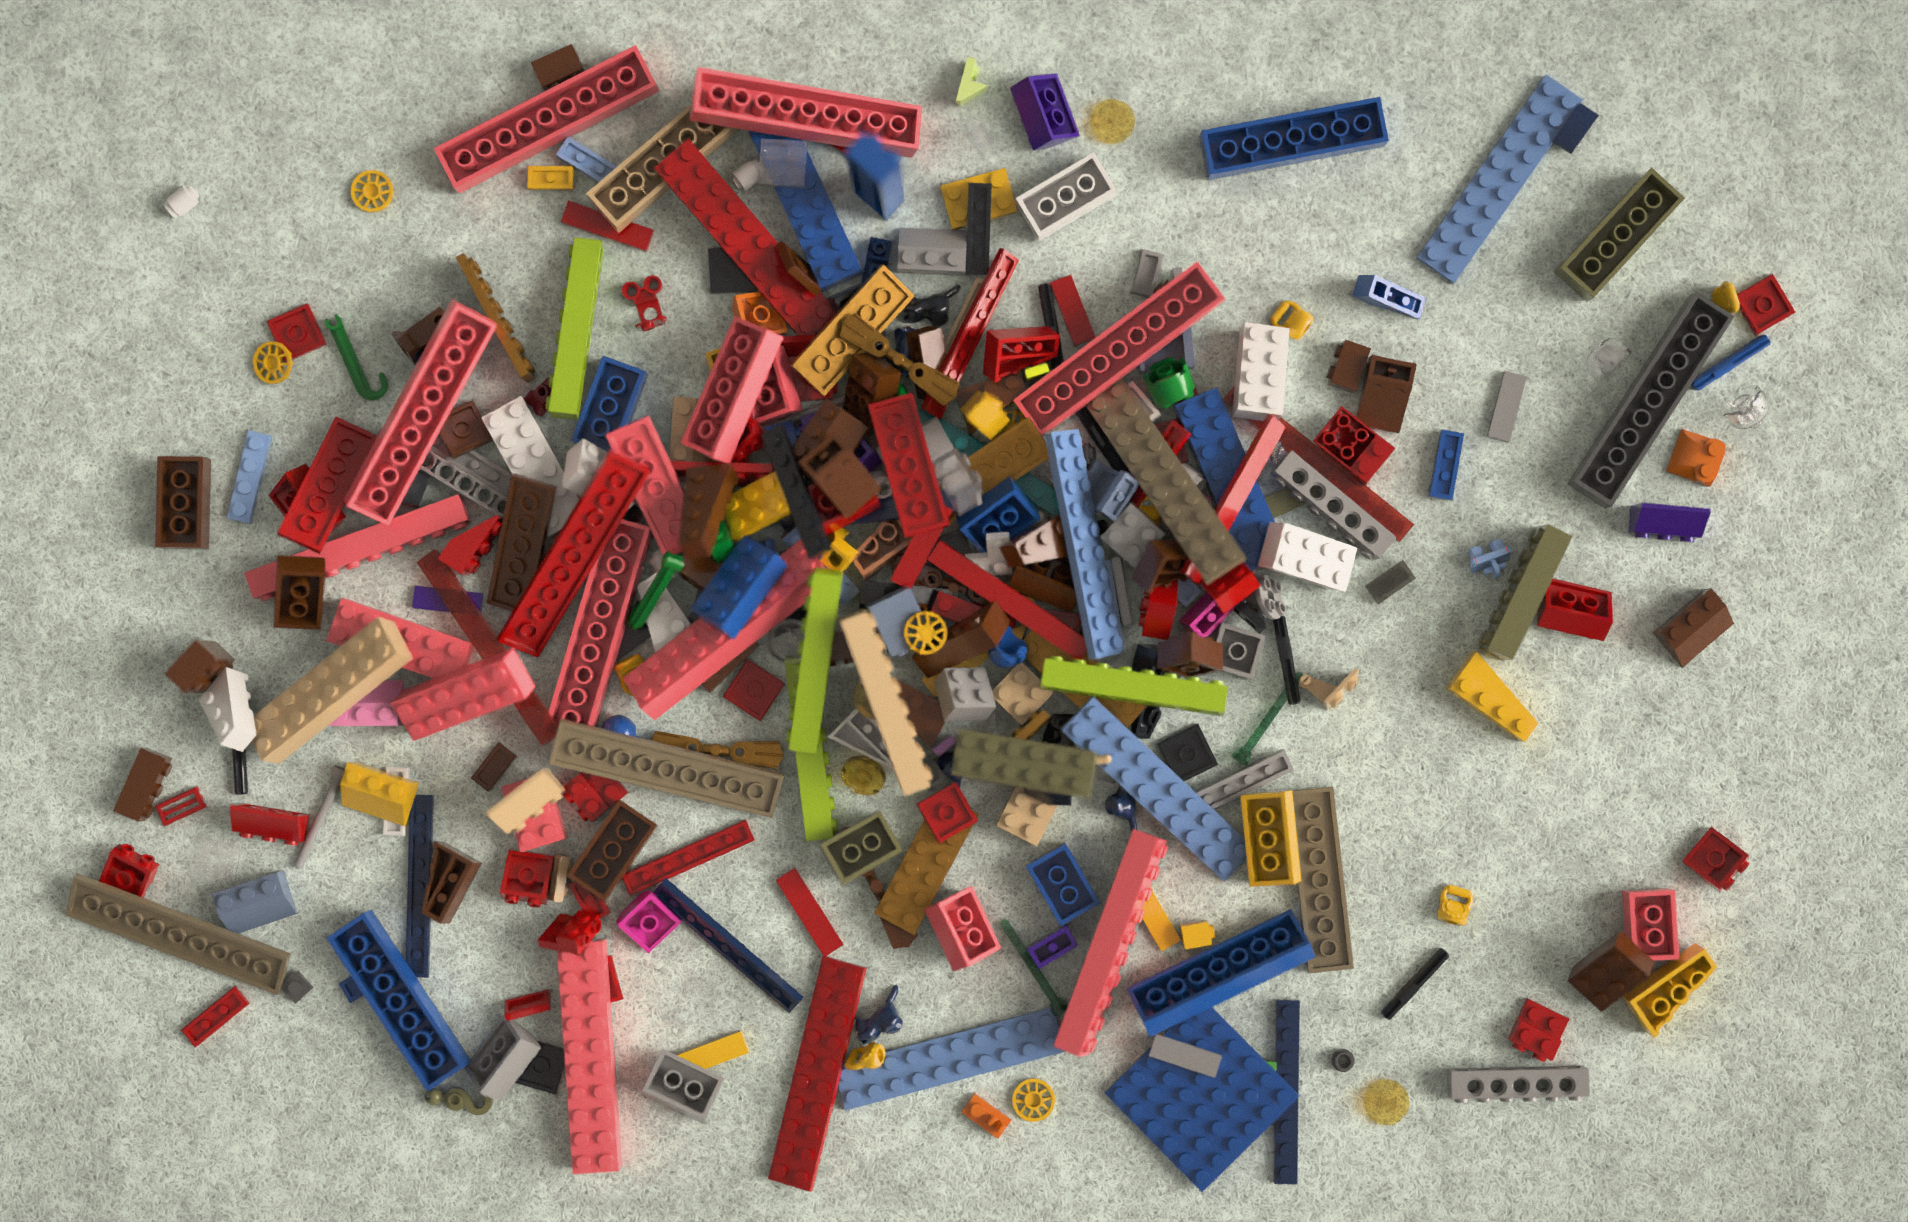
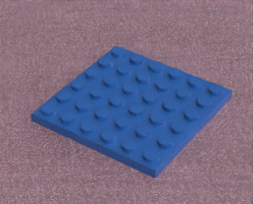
M1213 1007L1170 1027L1163 1036L1221 1054L1222 1058L1215 1078L1150 1057V1047L1105 1092L1122 1112L1201 1192L1216 1180L1300 1097Z

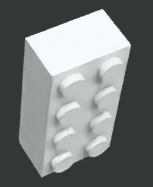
M1093 152L1016 198L1015 204L1039 242L1116 196L1117 190Z
M1247 322L1240 328L1232 417L1264 421L1267 414L1273 415L1278 420L1282 417L1289 328Z
M1269 522L1258 566L1327 589L1346 592L1357 547L1285 523Z

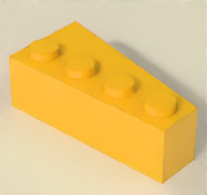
M978 390L959 409L991 441L1011 422L999 409L1002 404L987 391L982 393Z
M1477 651L1470 653L1445 688L1518 741L1525 742L1538 724Z
M1694 943L1679 954V959L1670 960L1651 973L1646 980L1622 996V998L1645 1032L1655 1038L1660 1033L1659 1030L1674 1017L1673 1014L1681 1005L1684 1006L1695 989L1698 990L1717 966L1705 948Z

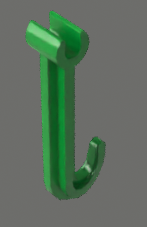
M335 315L337 325L332 326L330 320L326 318L325 325L334 338L358 394L369 401L381 399L388 389L385 374L383 372L379 373L381 388L378 391H373L345 331L343 320L338 315Z
M668 551L665 552L661 560L662 567L641 602H636L628 617L627 625L630 629H639L646 622L674 573H679L684 566L682 557Z

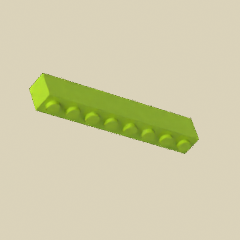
M574 237V244L569 246L571 264L566 267L565 278L568 280L567 288L564 287L562 292V301H565L564 309H560L559 322L562 323L561 331L556 333L558 351L554 352L552 360L555 371L554 374L550 375L549 387L552 388L551 396H547L546 410H549L553 418L579 420L604 252L602 240Z
M816 567L813 574L809 573L807 587L811 588V594L806 596L804 610H808L807 619L803 618L801 632H805L804 641L800 640L798 654L802 655L801 663L796 665L795 676L799 677L798 685L793 686L792 698L796 699L795 707L790 708L789 720L793 721L792 729L788 728L786 742L790 743L789 750L816 754L818 750L843 571Z
M1050 656V659L1045 658L1041 689L1216 716H1223L1225 713L1228 686L1223 685L1222 681L1210 680L1209 683L1200 682V678L1197 677L1179 679L1177 678L1178 675L1164 673V676L1154 675L1155 672L1151 670H1141V673L1133 672L1132 668L1124 666L1113 669L1104 663H1096L1093 666L1086 665V661L1074 659L1073 662L1063 661L1064 658L1058 656Z
M802 658L784 660L790 708L795 707L796 699L792 698L793 686L798 685L799 677L795 676L797 663H801ZM821 729L816 754L795 751L806 842L830 839L834 837V833H838L837 819H832L831 810H835L834 796L830 797L829 788L833 787L832 776L827 774L826 765H830L829 752L824 751L823 742H827L826 729Z

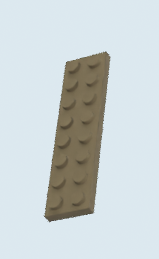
M1331 786L1292 791L1301 881L1297 885L1302 929L1310 941L1315 958L1306 962L1307 973L1354 969L1334 788Z

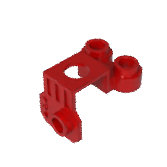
M650 275L644 280V287L640 288L635 282H627L622 287L623 296L629 301H634L641 323L636 324L635 327L636 329H641L642 332L664 325L667 321L666 316L662 315L656 295L661 292L663 284L660 278L655 275ZM652 282L658 284V287L654 290L650 289ZM631 288L636 289V294L633 296L628 295V291ZM654 308L657 311V317L646 320L644 317L645 310Z

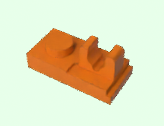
M976 1093L973 1094L961 1111V1113L996 1138L1001 1136L1012 1120Z

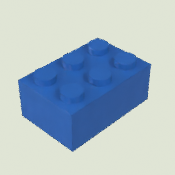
M1010 476L969 505V511L960 512L956 515L959 529L981 553L987 552V533L1009 532L1011 540L1041 519L1037 506Z
M1065 842L1026 864L1028 871L1060 926L1100 904Z

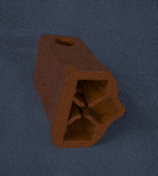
M441 307L431 312L406 331H394L391 333L414 366L417 364L420 354L426 348L444 314Z

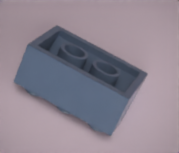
M284 871L211 894L221 921L228 930L238 934L298 914Z

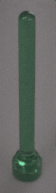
M1296 672L1298 685L1300 677L1303 676L1301 672ZM1286 689L1282 691L1244 747L1241 746L1232 754V757L1242 765H1248L1251 760V751L1288 700Z
M1007 919L1001 920L1000 925L1051 1002L1049 1004L1051 1006L1050 1011L1054 1017L1060 1015L1067 1010L1068 1003L1065 999L1062 1000L1061 997L1056 995Z

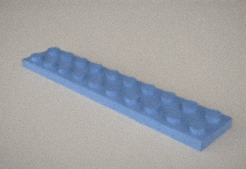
M1546 74L1417 256V259L1454 284L1583 99Z
M1079 429L1044 434L1089 660L1123 653L1122 640L1117 624L1118 619L1115 614L1113 595L1108 579L1109 574L1106 569L1100 529L1097 524L1095 505L1092 499L1091 484L1088 479Z
M1093 696L1061 728L1081 749L1095 751L1098 755H1109L1111 762L1100 764L1099 766L1224 882L1247 859L1245 838Z
M1054 1007L885 1051L884 1061L876 1069L847 1070L844 1062L838 1085L845 1111L1065 1052L1054 1047L1060 1030Z

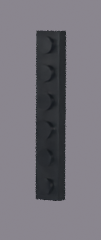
M779 424L761 435L808 558L815 559L832 550L785 426Z

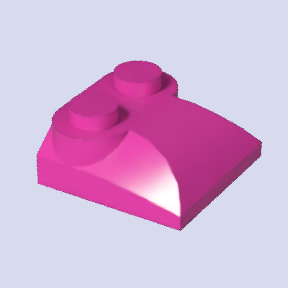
M648 890L640 893L622 910L616 923L647 953H650L681 923V920L653 892Z

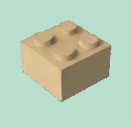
M1023 663L1017 664L992 690L994 700L1021 726L1053 692L1041 689L1042 681Z
M1014 787L996 826L1037 846L1058 805H1047L1024 793L1023 788Z

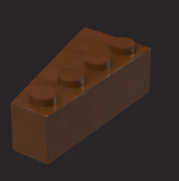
M993 601L947 628L946 641L938 651L932 654H919L915 652L912 659L925 676L930 678L941 673L944 668L954 667L997 647L1011 621L998 603ZM942 631V632H940V633H938V634L936 635V636H938L941 640L943 639V633H944V631ZM935 638L931 640L935 647L940 644ZM927 643L924 651L932 650L931 646Z

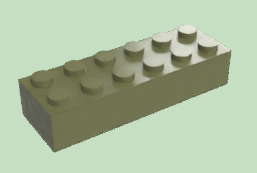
M1651 167L1558 266L1554 273L1586 302L1590 301L1678 207L1685 197Z
M1549 524L1537 527V529L1531 531L1528 537L1530 544L1527 550H1522L1518 561L1521 563L1517 570L1514 569L1508 579L1511 583L1507 590L1504 589L1498 600L1501 604L1498 610H1494L1488 622L1491 625L1488 631L1484 630L1479 638V643H1481L1479 649L1503 661L1514 659L1573 537L1572 535Z
M959 729L951 775L970 780L1090 800L1098 753Z

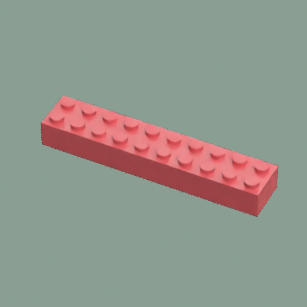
M635 45L435 147L434 150L454 189L460 194L566 140L567 137H572L660 91Z
M698 67L693 79L689 121L843 147H850L865 131L868 135L871 133L876 135L882 141L881 146L885 150L891 149L898 156L912 158L919 149L922 106Z
M1197 261L1013 401L1026 418H1031L1044 437V434L1051 432L1226 301V299Z
M451 299L344 498L347 507L389 526L497 327V324L492 319Z
M622 519L591 569L542 735L556 738L560 719L597 727L637 591V585L639 584L653 533L650 527Z
M800 539L779 556L788 567L734 640L699 618L627 674L623 679L641 710L653 720H656L805 604L806 596L811 594V588L807 587L809 573L813 574L816 567L827 569L820 562V558L809 559L803 542Z
M1133 829L1054 1047L1078 1057L1089 1055L1090 1052L1093 1053L1097 1044L1095 1039L1097 1031H1101L1105 1022V1018H1103L1105 1009L1110 1008L1113 1000L1111 996L1113 987L1116 988L1120 982V968L1125 966L1128 960L1129 953H1126L1129 944L1132 945L1136 938L1137 932L1134 931L1136 924L1140 923L1143 919L1145 912L1142 910L1143 905L1151 897V883L1159 875L1160 867H1158L1160 859H1164L1167 853V840Z
M606 938L592 939L579 955L557 951L573 1174L619 1171L622 1167Z

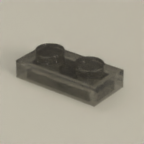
M1401 560L1366 584L1365 587L1375 602L1380 604L1415 580L1416 577L1404 560Z

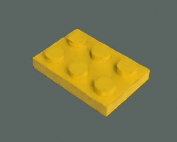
M1005 168L940 186L952 230L967 226L968 183H992L991 219L1017 213Z
M775 471L732 493L731 502L727 503L724 511L731 538L735 541H739L744 535L749 536L791 514Z

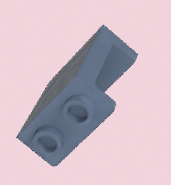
M1191 327L1135 369H1139V374L1149 373L1151 365L1173 357L1174 361H1180L1179 357L1184 358L1189 370L1194 369L1195 361Z
M1094 459L1087 473L1091 484L1095 512L1116 522L1140 484L1128 473L1122 470L1118 472L1104 465L1101 461Z
M905 585L865 605L868 613L871 612L874 616L877 629L887 648L888 655L891 657L895 656L896 658L908 653L907 649L910 647L904 638V628L912 615L921 612L910 587ZM921 615V623L924 624L926 621L923 615ZM917 617L910 624L919 626ZM908 627V633L916 634L917 629ZM908 637L913 645L917 637ZM919 640L916 648L921 647L923 642Z

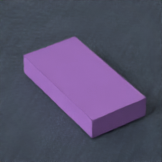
M950 735L933 750L940 756L956 744V740Z

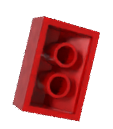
M306 463L286 472L268 495L284 517L309 470ZM341 511L332 531L338 528L345 520L346 516L343 511Z
M815 484L808 486L826 535L881 508L880 501L877 495H875L851 517L846 519Z
M1552 578L1538 607L1537 626L1604 641L1613 623L1612 592Z
M245 803L230 805L232 831L239 832L240 837L253 838V835L262 836L261 840L275 842L276 839H282L284 844L298 846V842L305 841L310 814Z

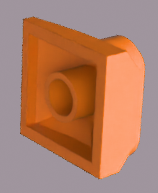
M760 292L740 294L733 297V316H737L778 335L788 333L785 321Z
M1681 429L1666 472L1710 487L1718 474L1725 454L1726 444L1719 439H1711Z

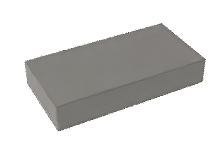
M1142 249L1131 290L1132 294L1147 298L1154 294L1153 291L1156 288L1164 254Z

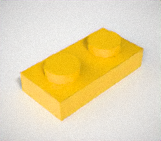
M528 166V189L574 190V167Z

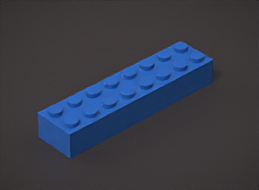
M1380 97L1202 130L1199 136L1208 180L1385 147L1389 141Z
M748 131L806 259L821 287V291L825 292L862 275V268L803 140Z
M864 131L845 152L852 190L887 221L904 202L900 157L891 149L885 150L881 146L882 141L873 133L868 135Z
M1217 387L1172 407L1179 424L1191 433L1187 443L1200 473L1206 479L1205 485L1215 508L1245 456V451ZM1257 480L1228 531L1245 555L1246 560L1243 562L1251 571L1259 568L1258 563L1269 522H1275Z
M372 909L364 912L326 938L427 1092L472 1062Z
M1290 909L1126 989L1149 1037L1299 966L1315 958L1310 941Z

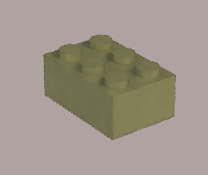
M881 811L830 838L819 846L841 887L898 856L903 851Z

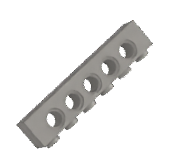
M1292 450L1286 453L1270 473L1277 485L1282 488L1285 486L1291 491L1290 494L1294 499L1299 502H1305L1312 514L1318 517L1320 515L1326 520L1325 524L1329 528L1341 532L1344 535L1343 539L1350 545L1355 544L1361 549L1360 553L1367 559L1376 560L1381 558L1396 539L1395 535ZM1293 473H1298L1301 476L1300 484L1293 481ZM1311 487L1318 490V498H1313L1310 495ZM1328 502H1333L1335 504V513H1332L1328 510ZM1346 516L1353 519L1352 527H1348L1345 524ZM1364 530L1368 531L1371 535L1369 542L1365 541L1362 537Z
M1585 1066L1447 1068L1448 1096L1454 1099L1456 1103H1467L1468 1099H1477V1102H1491V1098H1500L1502 1102H1513L1514 1098H1523V1101L1532 1102L1537 1101L1539 1097H1546L1547 1101H1559L1560 1097H1568V1100L1579 1101L1583 1100V1097H1590L1589 1069ZM1567 1078V1087L1564 1089H1560L1559 1082L1562 1079ZM1522 1079V1087L1519 1090H1514V1082ZM1545 1079L1544 1088L1538 1090L1536 1088L1537 1081ZM1471 1080H1476V1089L1468 1091V1083ZM1493 1080L1500 1081V1086L1497 1090H1491L1490 1088Z

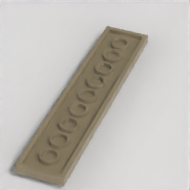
M1123 378L1086 404L1087 409L1134 478L1138 481L1140 487L1206 584H1209L1246 560L1243 552Z
M560 719L549 761L551 765L770 818L773 817L784 778V773L565 719Z
M77 873L73 877L65 913L66 916L276 995L281 992L291 953Z

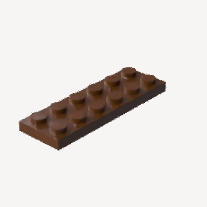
M516 473L511 475L487 604L512 612L542 562L557 486Z

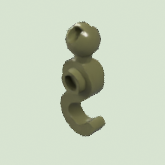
M434 1087L425 1093V1101L429 1105L435 1106L445 1102L446 1106L453 1111H459L466 1106L467 1110L474 1115L487 1113L494 1102L492 1098L481 1094L485 1099V1105L477 1107L468 1092L461 1087H453L447 1093H442L440 1089Z

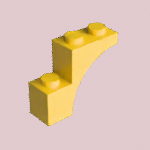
M844 527L827 535L832 550L823 554L820 562L831 570H846L859 553L844 541L850 533Z

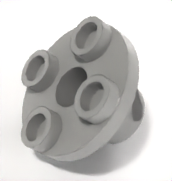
M1268 575L1258 577L1257 581L1260 587L1245 598L1248 606L1252 610H1259L1270 620L1280 618L1281 615L1286 613V607L1280 595V582L1277 579L1273 580Z

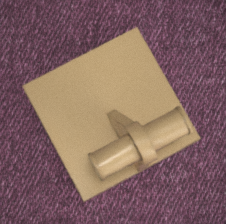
M1354 668L1338 687L1308 675L1300 677L1299 685L1301 688L1307 689L1322 702L1326 710L1330 707L1335 709L1343 700L1342 694L1346 690L1352 691L1358 684L1359 671Z

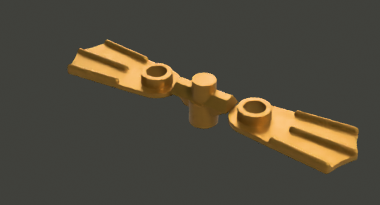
M854 313L842 322L841 338L877 357L885 356L893 361L895 365L909 371L910 379L942 406H945L957 397L958 381L924 363L913 364L904 354L890 348L888 339L857 313ZM877 342L883 343V349L880 351L875 348ZM919 368L923 370L922 377L915 375V371Z
M655 731L651 740L687 750L690 744H695L697 747L695 752L713 756H731L736 762L771 769H778L784 757L780 741L736 742L730 748V746L720 744L702 745V742L697 738ZM737 748L744 750L743 756L736 755Z

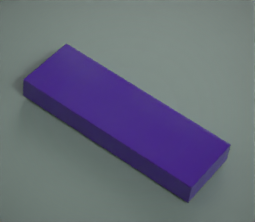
M415 586L412 608L481 616L484 593Z

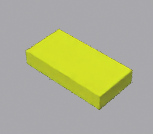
M1046 363L1026 369L1023 374L1025 382L1046 376L1049 373V369Z

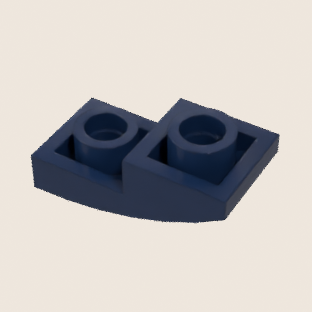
M1580 103L1557 134L1553 143L1572 154L1599 115Z
M870 237L861 283H864L881 264L888 268L893 241Z

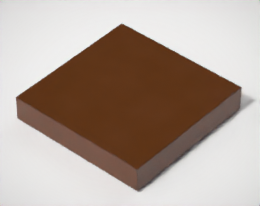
M780 241L776 248L786 270L816 296L821 292V287L810 265L785 242Z
M473 400L452 409L439 432V436L452 460L493 441Z

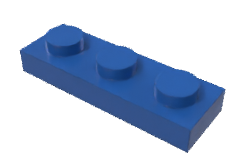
M1440 430L1428 497L1453 500L1464 433Z

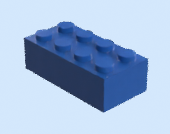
M602 355L571 441L577 444L584 438L606 452L608 450L613 451L606 434L631 423L649 374L644 370Z
M744 535L690 610L703 622L734 640L788 565L775 552Z

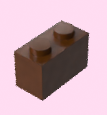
M572 44L531 62L544 91L585 71Z
M1346 339L1341 345L1337 344L1333 357L1337 358L1335 365H1330L1326 378L1329 379L1328 385L1355 393L1371 348Z

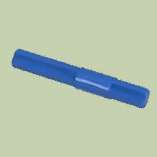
M1760 335L1695 377L1691 383L1692 388L1695 391L1701 390L1769 346L1771 342L1768 336Z

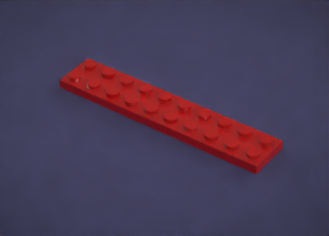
M689 138L654 167L655 172L797 336L814 335L834 317L835 313L830 303L821 292L815 296L786 270L776 248L778 242Z
M608 450L498 634V642L537 658L539 657L651 472L649 467Z
M822 956L768 1176L770 1180L808 1192L813 1191L867 967Z

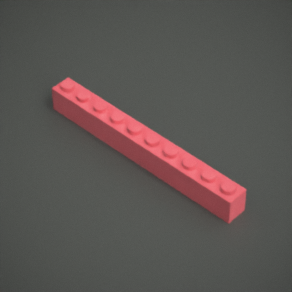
M457 494L397 516L391 520L389 526L378 523L325 543L320 554L308 549L291 556L325 558V576L330 578L338 575V570L347 568V570H352L360 567L359 562L368 560V562L377 561L382 558L381 554L387 552L390 555L403 551L402 547L411 544V547L423 544L424 539L432 536L433 539L446 535L445 531L453 528L454 531L467 527L466 523L471 522V518L463 496ZM277 561L244 573L253 599H261L264 602L274 598Z

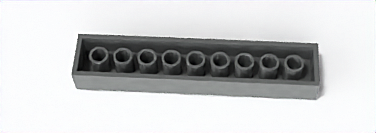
M1698 292L1687 297L1567 485L1605 509L1613 506L1735 317L1734 315Z

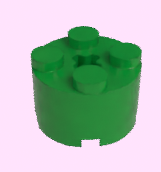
M1173 357L1160 360L1149 367L1151 371L1147 375L1146 372L1143 374L1144 382L1153 403L1159 405L1161 409H1166L1177 401L1190 399L1194 395L1195 383L1184 358L1179 357L1180 361H1174Z

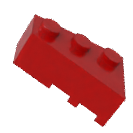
M1048 326L987 330L983 374L995 383L1006 375L1019 373L1025 367L1030 365L1033 367L1057 357L1060 334Z

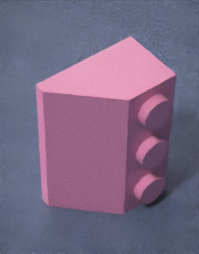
M385 680L330 723L329 726H403L391 702L404 690V680Z

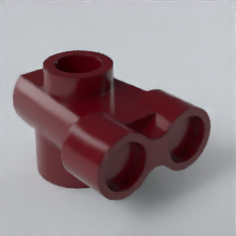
M547 377L535 390H530L524 397L525 402L531 405L534 412L539 416H543L548 411L546 410L547 396H551L552 388L549 387L550 377Z

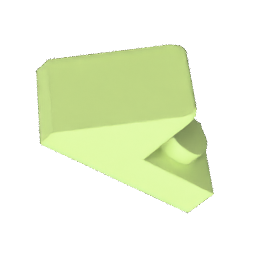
M967 57L956 97V105L958 106L988 91V85L972 81V79H977L979 72L975 58Z

